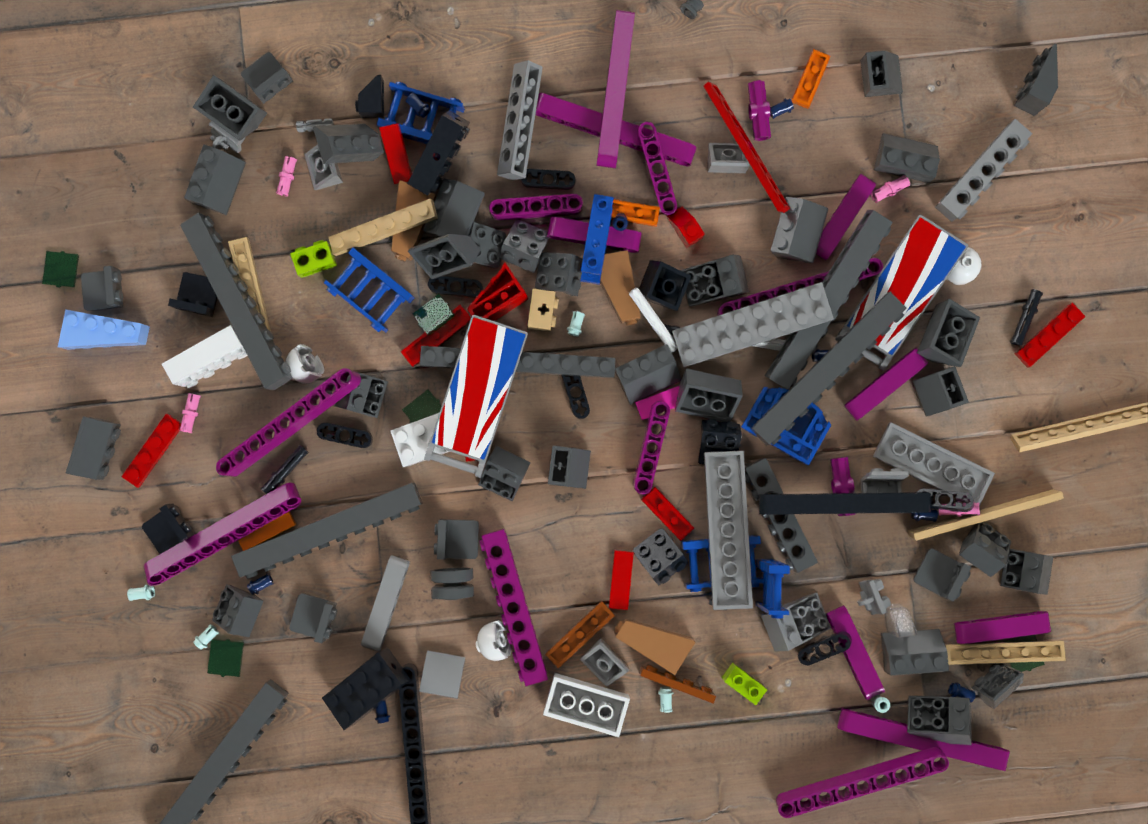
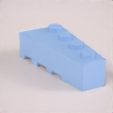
M65 309L58 348L71 350L146 345L150 326Z

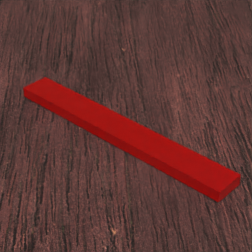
M707 82L703 87L777 211L787 212L790 210V206L718 86Z

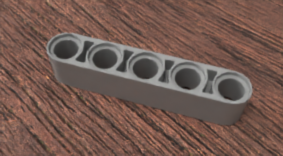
M393 555L390 556L361 646L376 651L381 650L410 561Z

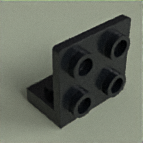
M183 272L177 300L170 298L168 306L182 311L213 317L217 295L206 276Z

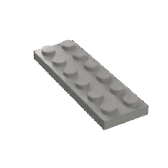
M891 422L888 423L873 455L874 458L894 468H901L903 471H907L909 475L939 490L969 493L973 497L974 503L979 502V506L995 474ZM964 498V502L970 503L967 498Z

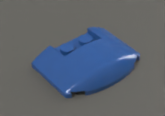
M763 387L741 428L757 437L750 428L789 390ZM813 403L807 407L809 411L800 418L798 416L793 421L795 425L789 431L784 430L780 434L781 439L776 444H770L806 465H809L831 427L830 422H827L822 414L823 412Z

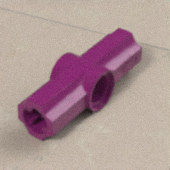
M756 80L748 83L750 102L748 114L750 121L752 120L754 140L765 141L771 138L769 124L770 104L766 99L765 82Z
M848 457L830 459L833 476L831 480L832 493H854L855 486L853 478L850 476ZM838 514V516H850V515H855V514Z

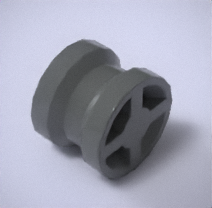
M687 0L686 3L680 6V10L688 18L695 19L697 12L702 10L704 4L701 0Z

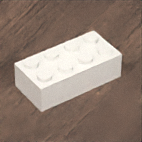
M230 325L162 363V366L172 384L190 388L198 384L199 379L203 377L209 378L215 374V370L227 368L232 364L231 361L237 358L238 360L248 355L233 326Z
M439 413L391 430L403 467L425 461L424 457ZM435 447L433 452L442 455L450 451Z
M554 673L543 715L619 737L630 697L629 694Z

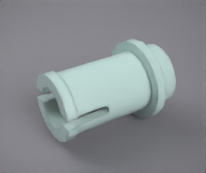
M573 311L570 326L567 327L569 335L578 337L582 331L580 329L585 316L584 313Z
M149 584L141 588H130L127 592L128 599L130 601L138 599L150 600L155 596V588Z
M210 624L199 637H195L193 643L201 650L207 648V644L219 634V631Z
M660 687V691H658L660 695V712H672V695L674 692L671 687Z
M877 695L871 699L874 702L872 705L878 712L885 713L889 710L890 702L887 698Z

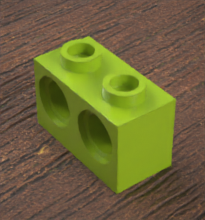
M324 240L316 241L313 243V246L307 248L305 246L296 248L295 252L290 253L297 275L301 278L338 266L335 256L332 254L331 245L327 241L324 242ZM321 251L327 252L324 259H319L318 257ZM303 257H308L306 265H301Z
M733 662L721 677L726 684L754 705L758 704L767 691L764 685Z

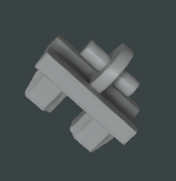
M211 121L209 123V126L212 127L210 139L214 141L213 148L227 150L230 147L236 153L241 151V144L245 138L239 141Z
M875 579L858 582L862 590L859 592L862 599L857 601L858 605H865L866 610H870L871 615L887 613L886 608L891 605V602L887 596L880 597L878 592L884 589L882 580Z

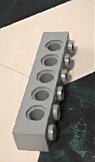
M529 60L514 64L497 171L498 176L509 180L526 178L543 68Z
M1016 119L1010 122L939 201L935 208L951 222L957 218L960 220L968 212L966 208L969 205L973 206L979 200V193L982 190L985 192L993 184L991 180L1003 173L1005 170L1003 166L1006 163L1010 164L1017 157L1015 153L1018 149L1022 150L1030 142L1028 138L1032 133ZM1007 141L1011 142L1012 147L1007 145ZM994 154L999 156L1000 161L994 158ZM982 168L987 171L988 175L982 173ZM969 182L975 185V189L970 187ZM957 196L963 199V203L958 202Z

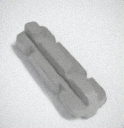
M331 118L324 119V121L322 119L306 120V122L297 121L296 129L298 132H306V130L311 132L314 131V126L334 125V122Z

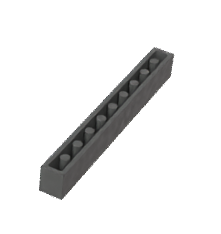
M874 210L866 211L822 282L834 320L838 316L840 306L848 300V293L858 284V277L861 272L868 268L871 256L879 250L881 240L891 231L890 226L893 222ZM831 321L791 333L765 376L787 390L793 387L800 370L805 369L810 354L817 350L818 341L828 332L827 327Z
M200 213L195 214L180 226L264 388L275 390L293 379L290 374L291 369L282 359V352L275 345L273 334L266 328L264 317L258 313L255 307V300L248 294V287L241 280L238 268L232 263L230 259L231 254L224 248L222 237L215 231L213 220L209 216Z
M891 292L884 295L750 430L765 445L776 444L781 439L780 434L784 430L789 431L795 425L793 421L798 416L800 418L809 411L807 407L811 403L816 404L823 397L821 393L825 389L830 390L836 384L834 380L839 375L843 377L850 370L848 366L852 362L856 364L864 356L862 352L866 348L870 350L877 343L875 339L879 335L883 337L891 329L889 325L893 321L897 323L904 316L903 312L907 308Z
M421 346L420 366L455 368L461 348ZM522 352L516 372L614 378L615 358Z
M415 482L231 557L239 578L246 576L249 579L258 575L257 571L264 569L266 572L276 568L275 564L282 561L283 564L294 560L293 556L300 554L303 557L311 554V549L318 547L320 550L330 546L329 542L335 539L337 542L343 541L348 538L347 534L354 532L357 535L365 532V527L372 525L373 528L384 524V519L390 517L392 521L402 517L401 513L408 510L409 513L420 509L419 505L423 504Z
M271 679L264 684L160 824H191L193 820L198 821L205 812L203 807L206 804L210 805L217 796L214 794L218 788L222 789L228 781L227 775L230 772L234 773L239 767V759L242 756L245 758L251 751V743L254 740L257 742L263 735V727L265 725L269 726L275 719V711L277 709L281 710L288 700L285 698L289 693Z

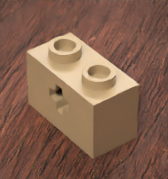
M539 289L532 290L528 329L551 332V327L555 328L556 316H553L554 308L558 309L559 302L556 292ZM543 306L549 311L545 312V315H541V311H539Z

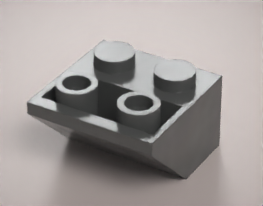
M888 51L866 52L860 60L864 97L902 94L899 56Z
M955 366L912 381L926 417L969 403Z
M359 373L361 376L360 385L336 402L334 406L378 418L388 381ZM350 375L347 378V382H349L351 378Z
M496 446L487 461L478 485L513 502L531 462Z
M552 446L548 484L586 489L591 451Z
M980 522L973 526L962 542L959 555L989 577H992L1006 566L1011 540L995 530L990 524Z
M1009 549L1007 564L1003 567L1000 586L1048 595L1054 557Z
M226 584L221 592L218 606L213 612L212 621L229 634L250 637L263 600L255 594L252 595L247 591Z

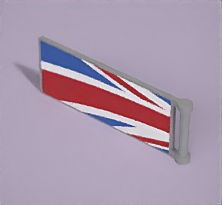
M919 215L835 340L838 342L884 295L891 292L907 309L903 312L904 316L897 323L893 321L889 325L891 329L883 337L879 335L875 339L877 343L873 347L884 353L886 357L881 359L867 349L862 352L864 357L884 371L968 248V244L923 215Z
M472 315L424 460H433L473 473L476 477L481 478L528 336L527 332ZM438 447L480 461L477 467L434 453V448Z

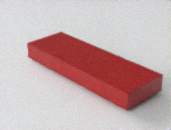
M399 123L379 127L394 184H399L400 180L408 182L412 171Z
M655 486L641 499L680 541L694 529Z
M614 550L609 608L628 610L634 552Z

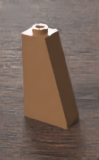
M400 180L396 211L428 199H432L435 202L436 195L430 193L427 196ZM426 223L393 235L391 251L396 255L395 258L406 262V259L412 261L413 257L409 254L408 250L419 245Z
M628 250L605 254L600 284L620 322L626 323V326L637 324V320H640L641 316L639 308L629 295V292L635 288Z
M626 618L623 622L619 621L614 629L616 631V638L673 675L677 673L695 644L694 639Z

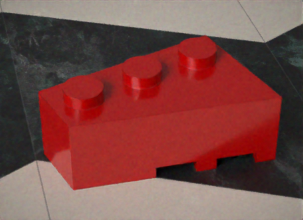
M506 263L501 266V270L495 277H492L487 287L479 293L467 308L471 316L476 315L496 321L528 300L526 292Z

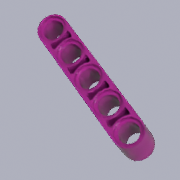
M644 122L639 126V137L659 207L664 214L670 215L676 211L677 200L657 129L652 122ZM650 125L653 132L650 136H645L642 133L643 126ZM650 144L657 145V154L651 155L648 153L647 148ZM655 163L663 165L664 169L661 173L657 174L653 171ZM660 182L668 183L669 189L666 192H661L658 189ZM670 200L674 203V208L666 210L663 207V203Z
M863 174L857 177L824 227L816 255L825 261L829 258L876 186L875 182Z
M577 194L496 199L491 202L489 209L491 216L495 220L577 215L582 211L583 201ZM571 201H577L579 203V207L571 208L569 206V203ZM553 202H557L560 204V208L553 210L550 205ZM537 203L542 207L539 211H534L531 209L532 205ZM515 205L522 206L520 212H514L512 208ZM501 206L503 211L500 214H496L493 212L495 207Z
M551 217L547 237L585 245L589 223ZM610 226L606 248L638 253L642 233L629 229L618 231Z
M917 348L907 353L844 405L856 421L865 416L929 363L925 357L917 353Z
M662 401L655 402L651 407L633 480L634 489L640 494H647L652 488L667 427L670 407ZM658 405L665 407L663 415L656 414V407ZM655 423H658L661 427L660 432L657 434H653L651 431V427ZM650 442L656 444L654 452H648L646 449ZM645 461H650L652 464L651 469L648 471L642 469V464ZM640 480L647 481V487L643 490L637 487Z
M843 605L826 613L834 634L845 631L852 638L849 649L844 651L843 654L865 699L869 700L884 693V687L846 607ZM839 637L838 643L845 645L847 640Z
M1036 611L954 623L956 642L958 644L1051 632L1048 611Z

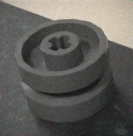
M443 568L430 571L432 582L443 583L431 588L432 599L458 600L474 597V586L462 583L471 581L474 578L473 568Z

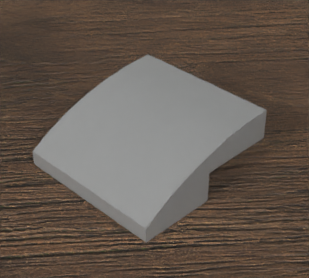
M427 650L419 692L458 699L465 657Z

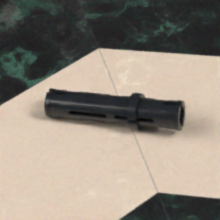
M1031 289L1028 300L1022 307L1023 312L1010 341L1011 344L1022 347L1034 314L1038 312L1037 307L1043 292Z
M298 445L296 450L276 472H272V477L261 487V490L268 494L281 483L283 484L285 478L309 452L303 446Z

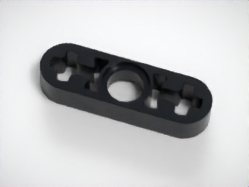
M527 169L526 177H528V174H532L533 178H538L537 174H541L540 184H537V179H532L530 183L527 182V179H521L525 187L570 190L576 183L575 175L572 172L560 170ZM545 175H552L554 181L551 184H545L543 177ZM556 175H560L559 179L561 180L569 176V179L573 181L569 182V185H565L564 181H559V185H556Z
M440 276L428 280V287L435 294L476 298L483 291L481 282L474 279ZM439 280L440 284H446L445 280H447L448 291H444L445 287L438 286V289H435L432 283ZM453 282L461 284V289L458 292H453L450 289ZM464 282L467 283V287H473L474 284H477L480 290L473 294L472 290L466 289V293H463L465 289Z
M562 375L573 415L578 419L586 418L590 413V408L581 377L573 376L574 382L578 380L579 383L568 386L567 383H571L570 377ZM573 387L581 389V395L577 398L572 397L570 394V390ZM584 398L585 402H581L582 408L586 407L587 411L584 412L583 416L580 413H576L578 404L573 405L572 401H579Z
M321 423L317 427V435L323 440L359 448H368L373 442L372 435L367 431L331 423ZM326 426H328V430L336 431L335 435L327 434L325 437L322 429H326ZM343 430H347L350 433V438L347 441L340 439V433ZM354 431L357 432L355 436L363 437L366 434L365 437L368 439V442H364L361 445V441L354 440L353 444Z
M926 488L917 491L930 492L933 499V495H936L935 504H933L931 499V509L969 512L974 507L973 497L969 493ZM942 496L950 497V502L942 505L939 503V499ZM953 497H956L957 501H963L964 498H967L968 502L970 503H966V506H962V503L955 502L956 506H953Z
M845 631L837 632L802 647L798 653V659L803 665H812L848 650L852 643V638ZM839 637L847 640L845 645L839 643L835 646L836 649H834V643L839 641ZM827 644L830 647V652H821L819 646ZM814 650L816 651V653L810 657V660L808 659V657H803L805 652L807 654L813 653Z

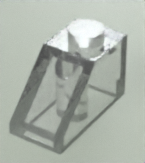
M893 604L889 606L890 608L886 609L887 613L884 615L888 633L896 637L917 635V630L908 608L901 607V604Z

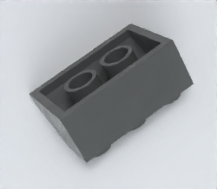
M214 75L193 105L194 109L239 141L256 130L267 114L265 110Z
M366 124L319 125L313 127L323 164L374 161L384 153L379 134Z
M882 133L874 170L901 177L906 175L909 179L929 183L936 178L940 161L938 146Z
M203 144L184 198L192 204L227 215L246 162L222 150Z
M444 178L434 202L438 219L427 222L423 231L436 239L447 234L468 236L485 193L459 181Z
M786 197L785 200L790 206V210L785 213L781 212L771 252L777 258L813 264L828 208L806 199Z
M447 234L408 250L409 254L431 279L472 266L481 251L470 236Z
M951 299L936 304L917 353L935 363L961 367L980 317Z
M667 344L615 368V374L630 405L682 380L676 361Z
M686 369L680 382L675 412L722 422L731 421L743 396L741 380Z
M83 416L65 473L95 480H104V477L109 472L108 464L110 458L115 453L114 445L120 436L121 424L100 418Z
M939 629L881 633L884 672L892 676L949 671L948 653Z

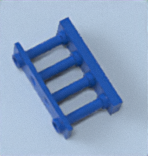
M390 82L389 87L395 94L388 117L385 120L379 118L377 127L396 124L395 117L402 95L409 96L414 93L420 100L431 103L430 112L427 115L424 128H421V130L415 129L413 123L416 111L410 106L406 122L403 125L399 124L402 137L428 144L432 136L431 128L438 105L449 108V111L455 114L456 111L464 113L465 109L459 99H447L409 88L402 82H396V84Z
M594 194L581 267V282L600 285L614 197Z
M352 248L348 252L352 257L351 263L333 284L327 280L324 281V284L328 286L326 290L333 296L338 294L372 322L370 326L376 331L380 332L383 330L386 333L388 329L383 324L401 302L407 301L411 303L414 297L355 248ZM363 265L367 269L365 271L366 274L350 294L345 296L338 289L357 266ZM372 278H379L382 281L380 283L381 286L363 308H360L353 301ZM392 289L396 292L395 299L376 321L368 313L387 290Z
M759 535L749 536L752 587H758L759 583H764L762 577L756 576L754 548H756V544H761ZM709 539L681 541L682 549L687 550V553H689L691 583H685V588L690 589V592L702 591L701 588L711 587V572L710 581L699 582L696 553L698 549L706 548L710 570Z
M756 559V567L761 569L764 579L763 602L756 601V606L761 611L771 615V618L781 619L783 615H789V610L781 606L782 577H784V574H790V566L775 559Z

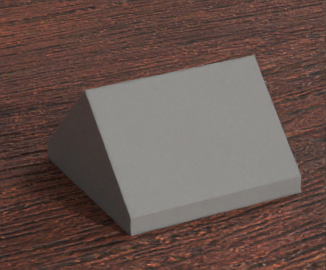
M709 143L708 172L746 173L750 164L738 144Z
M318 144L304 154L314 190L343 183L338 163L323 164Z
M602 638L580 658L606 687L629 671L628 665Z

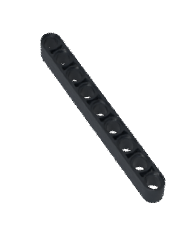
M930 492L759 494V514L931 512Z
M408 663L402 668L404 670H411L413 676L409 682L399 689L410 822L411 824H431L418 670L414 664ZM405 690H413L414 697L406 696ZM407 709H414L416 716L410 717L407 714ZM414 728L417 730L418 735L411 736L408 730ZM416 748L420 754L414 756L411 754L410 749ZM412 769H420L421 775H414ZM420 788L423 794L417 795L413 789ZM420 807L425 813L420 815L415 809Z

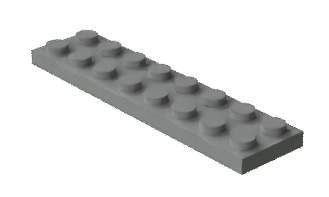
M820 282L673 330L672 332L683 367H687L834 320L823 283Z
M744 451L705 452L713 610L753 608Z

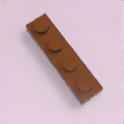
M603 601L599 602L553 645L545 655L559 669L606 625L615 614Z
M647 664V667L641 666L640 676L714 704L716 695L712 692L713 689L704 685L701 688L695 686V682L686 678L683 681L676 678V675L667 671L663 674L658 672V668Z

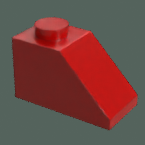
M683 206L667 216L686 249L703 239L705 233Z

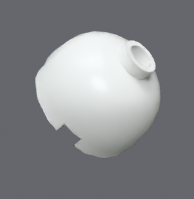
M968 247L946 280L951 281L955 285H964L973 281L980 273L982 267L979 254L974 249Z
M300 344L291 350L285 361L291 369L290 374L293 380L305 384L317 380L324 373V367L318 355L314 358L310 353L313 350L306 345Z
M497 620L484 625L478 633L476 648L488 660L499 661L511 655V644H509L508 638L506 639L503 633L507 629L501 621Z

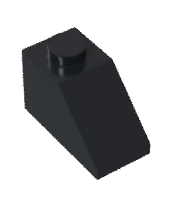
M376 75L358 94L355 108L361 118H384V80L382 75Z

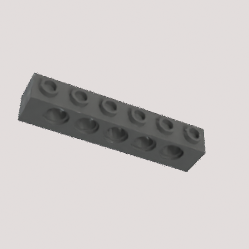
M762 458L745 467V482L747 484L750 483L753 489L751 494L755 501H759V494H784L766 458ZM759 476L765 478V484L762 487L758 486L756 482ZM784 514L780 521H776L774 515H762L764 518L767 517L770 523L768 528L773 536L776 535L779 541L776 544L780 552L785 553L787 557L785 562L790 566V570L799 573L818 563L794 514ZM789 528L791 536L785 539L783 537V530ZM797 545L800 548V552L798 555L793 556L791 549Z

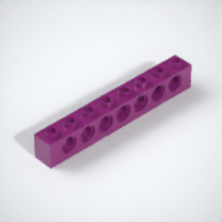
M505 528L482 535V540L479 541L482 551L487 553L488 558L485 559L487 569L492 570L493 577H490L493 589L497 588L499 594L496 596L497 604L499 607L502 606L504 611L501 617L504 626L508 625L509 633H507L509 644H513L515 649L512 652L515 663H519L520 666L518 671L520 682L524 681L526 687L548 680V673ZM499 546L502 549V554L494 556L492 554V547ZM499 565L507 567L508 572L505 575L497 572ZM509 583L512 585L513 591L505 593L502 586ZM509 603H517L519 609L516 612H511L508 609ZM521 621L524 624V628L516 630L513 623ZM527 640L530 646L527 649H522L519 646V642ZM526 659H533L535 665L528 668L525 666L524 661Z

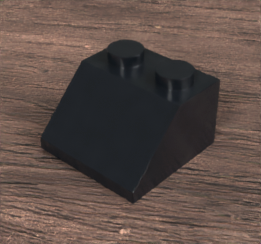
M650 260L639 290L647 301L678 311L691 275L664 262Z

